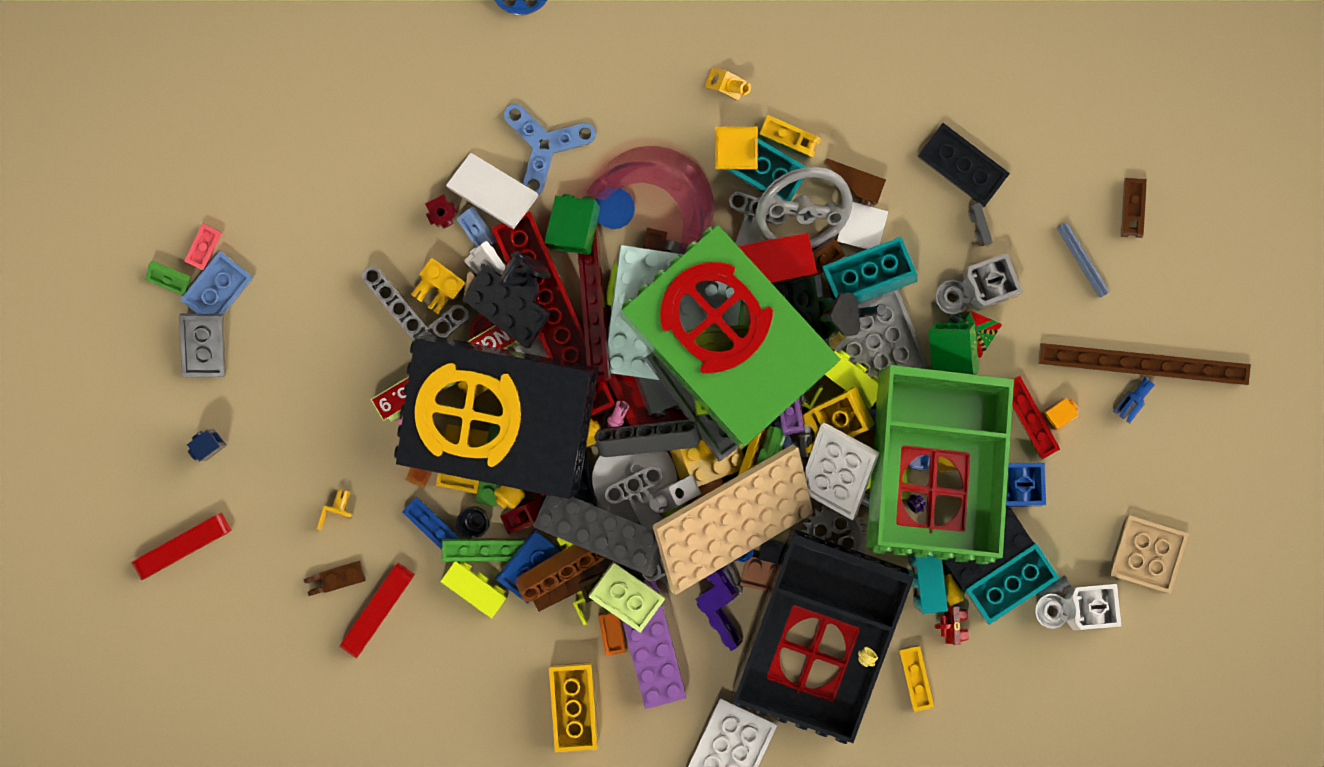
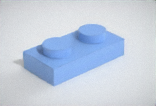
M474 206L467 209L457 218V221L476 248L485 241L490 246L497 241Z

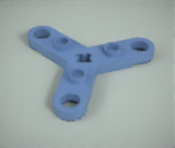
M518 104L509 105L504 112L507 123L532 147L523 185L528 187L530 180H537L540 183L539 189L535 191L538 195L544 189L553 154L590 144L596 136L594 127L588 123L547 133ZM513 109L521 112V117L517 121L509 118V112ZM583 128L591 131V137L587 140H583L579 136V132ZM541 140L550 141L548 144L550 148L548 150L545 148L541 150L539 148Z

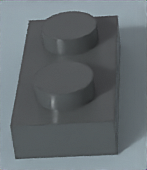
M981 203L971 205L968 215L971 223L975 222L977 230L974 231L977 242H981L982 246L993 243Z

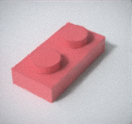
M202 223L184 262L204 271L222 236V232Z

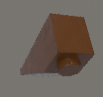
M826 158L824 165L844 179L850 192L856 198L861 199L859 203L870 207L872 204H878L886 179Z

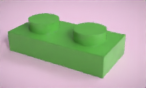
M151 261L148 265L145 280L184 296L188 291L191 276Z

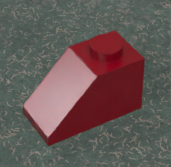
M542 496L500 516L509 535L535 523L544 502Z

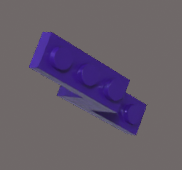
M722 568L706 577L709 582L713 583V586L701 593L695 600L699 610L708 617L711 627L717 630L721 636L724 646L733 651L739 647L743 640L721 608L733 601L739 593Z

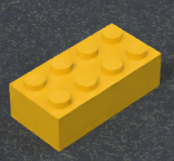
M592 662L550 665L549 677L555 752L596 750L598 743Z

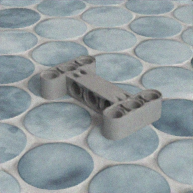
M742 192L733 193L728 202L731 210L744 215L735 242L737 246L757 243L761 235L757 227L756 214L752 210V206L758 203L760 198ZM734 197H741L744 200V205L740 208L735 207L732 204ZM767 214L766 222L773 225H782L788 218V214H784V218L781 221H776L770 214Z
M657 466L647 467L609 486L605 491V498L611 504H617L629 499L640 524L654 530L652 525L663 520L660 513L657 514L650 508L649 494L651 493L649 488L662 481L663 472ZM652 469L659 473V478L655 482H651L647 477L648 472ZM631 479L639 481L640 487L637 491L630 490L628 483ZM617 488L620 491L621 496L618 500L610 498L609 492L611 489ZM662 558L657 566V576L652 578L643 574L646 580L655 581L666 575Z

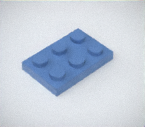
M219 251L180 300L197 314L224 315L254 277L222 251Z

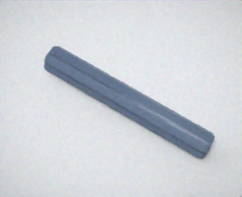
M1063 223L1058 226L1057 230L1098 297L1107 295L1109 293L1107 286L1069 224Z

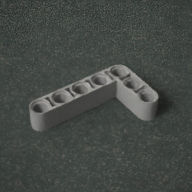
M368 267L363 271L362 277L366 285L413 341L415 338L426 334L447 338L466 323L469 318L467 308L455 305L427 327L380 269ZM371 271L378 273V279L375 282L368 280V274ZM384 287H389L392 290L391 296L387 299H384L381 295ZM398 303H402L405 306V312L401 315H397L394 310ZM457 309H462L465 312L464 318L460 321L454 318V311ZM412 319H416L419 323L418 329L415 331H410L408 328V322ZM441 322H445L448 325V331L445 334H440L437 330Z

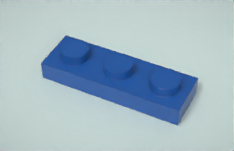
M418 497L402 512L441 550L442 539H461Z

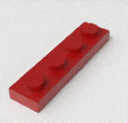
M1020 376L1015 377L1012 408L1040 459H1044L1059 451L1060 447Z

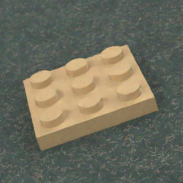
M1127 515L1109 575L1171 594L1189 533Z

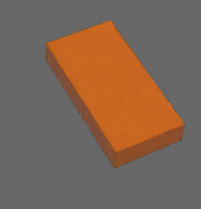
M611 612L598 614L605 655L626 653L620 618Z

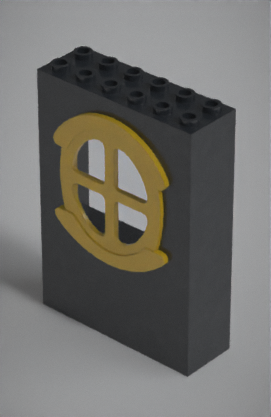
M428 334L417 337L412 341L410 346L412 360L407 366L409 380L404 387L406 399L400 412L403 419L402 425H399L397 437H400L399 445L396 446L394 451L396 465L566 499L572 498L579 492L599 367ZM458 381L467 382V396L463 409L439 405L435 402L436 395L445 386ZM478 384L487 387L498 397L503 407L502 416L474 411V397ZM434 412L462 418V428L458 444L448 441L439 433L433 422ZM472 420L494 423L500 426L499 434L488 444L479 447H470L468 445L469 429Z

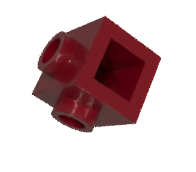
M444 194L425 203L429 211L426 213V216L431 225L435 224L437 228L442 227V229H445L454 224L453 220L457 219L455 213L458 211L453 201L448 202ZM441 210H445L443 216H439Z

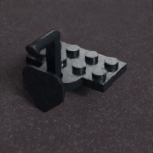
M515 251L512 252V259L502 275L489 265H484L463 298V301L523 347L530 349L552 314L536 302L539 294L537 279L538 277L549 279L551 274L542 262Z
M820 275L783 281L785 299L829 347V338L834 337L838 332L844 337L857 335L860 331L859 318L876 315L884 316L887 309L883 304L858 308L857 299L852 293L839 294L836 300L824 297Z

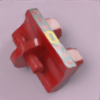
M949 605L947 606L948 611L944 612V615H940V623L934 624L935 629H941V637H945V644L961 645L960 642L969 640L968 629H960V621L968 619V610Z

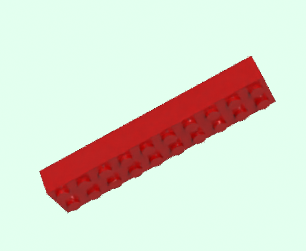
M531 211L526 212L514 229L504 223L492 227L491 229L507 265L512 259V252H521L542 262L551 274L549 279L538 277L539 294L536 302L552 313L539 333V338L548 358L587 365L584 330ZM606 381L596 383L591 417L616 406Z

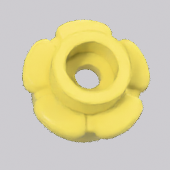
M865 647L862 651H858V660L865 667L875 666L874 663L878 657L873 650Z

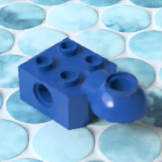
M1009 463L1006 507H1040L1046 505L1045 463Z

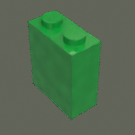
M570 194L555 195L545 244L550 250L590 255L600 212V206L595 199L588 196H583L582 199L575 198Z
M933 323L928 330L932 370L976 375L979 372L975 323Z

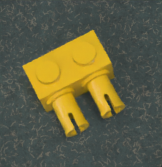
M431 258L419 275L422 280L414 291L411 292V295L422 302L432 287H437L439 292L427 307L431 310L434 309V312L439 315V312L449 299H457L465 288L466 282L434 258Z

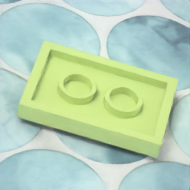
M614 561L588 595L589 598L640 633L665 600L663 595Z

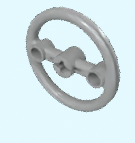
M805 167L790 171L776 179L762 194L756 209L757 227L762 237L767 241L778 238L767 226V214L774 218H779L784 214L795 215L801 224H810L816 218L826 219L832 226L820 235L810 239L812 249L817 248L830 238H834L846 225L852 211V194L844 179L829 169ZM811 177L822 178L838 187L842 194V204L838 206L835 202H829L824 206L815 205L811 198L806 195L797 196L793 201H784L777 193L794 181Z

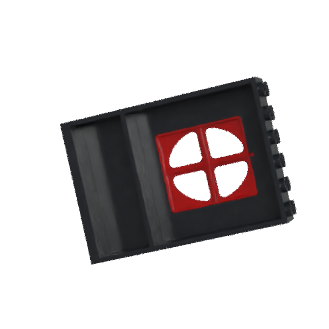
M791 528L732 690V700L735 702V705L742 709H747L748 707L755 709V712L762 716H767L768 714L775 716V719L782 723H787L788 721L795 723V726L802 730H807L808 728L815 730V733L822 737L833 736L836 741L843 744L848 742L854 743L914 580L911 569ZM808 618H816L820 621L810 647L786 640L785 637L788 631L800 621ZM828 624L835 625L843 635L846 652L842 659L819 651V646ZM865 647L873 650L878 657L874 663L875 666L865 667L858 660L859 650L862 651ZM782 648L802 653L807 657L800 678L796 683L791 682L781 668L780 650ZM816 659L840 668L839 673L829 683L818 688H808L806 686L811 667Z

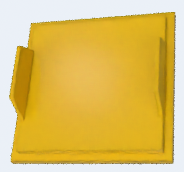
M715 127V169H758V127Z

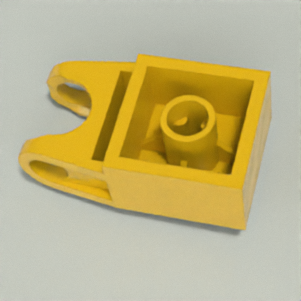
M856 386L820 403L802 415L804 425L810 426L814 430L816 437L823 423L834 427L850 437L865 432L875 425ZM815 441L805 448L807 453H811Z

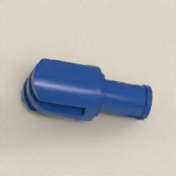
M1144 377L1134 392H1127L1113 412L1115 414L1120 413L1119 417L1122 419L1127 417L1126 422L1130 424L1145 405L1143 399L1155 386L1154 383Z

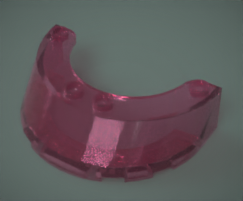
M643 146L618 155L602 169L586 191L589 197L592 196L598 200H605L612 193L629 184L648 183L662 188L673 197L680 208L683 219L680 246L684 251L693 241L696 240L698 243L701 240L702 234L713 225L714 198L707 178L691 159L669 148Z

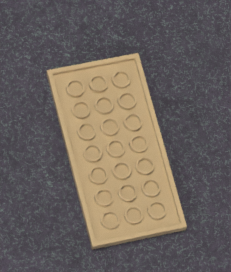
M792 444L652 525L670 590L673 594L677 595L805 519L808 515L813 514L801 457L796 445Z

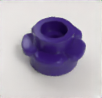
M913 494L907 500V504L913 513L924 512L926 503L920 495L916 496Z

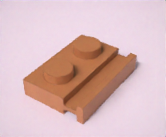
M752 556L745 562L740 585L768 592L778 564L758 560L757 557Z

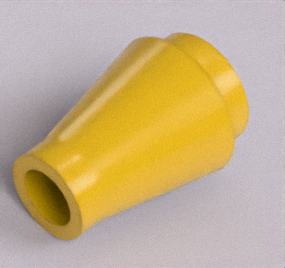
M952 574L944 576L946 599L949 605L953 606L966 600L964 591L955 581Z

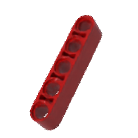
M221 512L131 563L142 581L232 530Z
M398 562L339 647L357 659L415 574Z

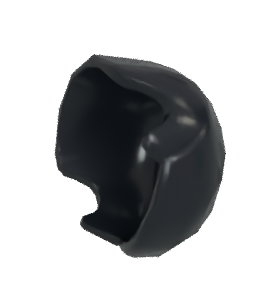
M478 506L467 507L456 517V528L459 534L467 539L484 535L490 526V518L487 512Z

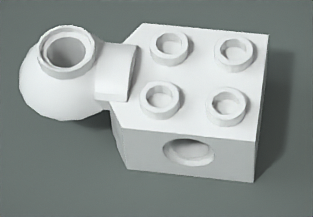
M1117 584L1069 588L1064 599L1057 594L1044 595L1036 604L1035 614L1037 620L1041 625L1052 629L1061 627L1067 622L1073 631L1120 627L1121 617ZM1049 606H1051L1054 609V614L1052 617H1050L1047 613V609Z

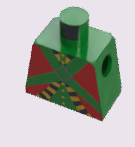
M969 311L965 317L959 313L952 314L948 320L949 323H975L978 358L982 357L1002 326L1001 323L973 311Z

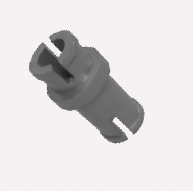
M1063 575V577L1040 591L1039 594L1041 598L1047 594H1062L1071 585L1067 577Z

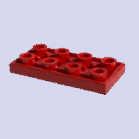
M808 233L738 246L771 283L817 274Z

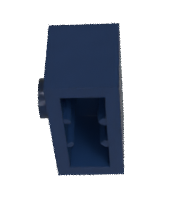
M215 429L198 432L191 438L192 441L187 444L189 455L195 461L198 459L199 462L207 461L227 446Z

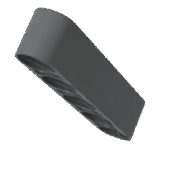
M690 419L602 429L594 436L599 454L602 457L696 447L701 441L696 422L693 421L694 423H692Z

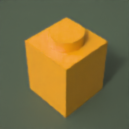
M1062 398L1043 412L1056 430H1059L1079 415L1076 412L1078 410L1077 405L1072 399L1068 400L1067 398Z

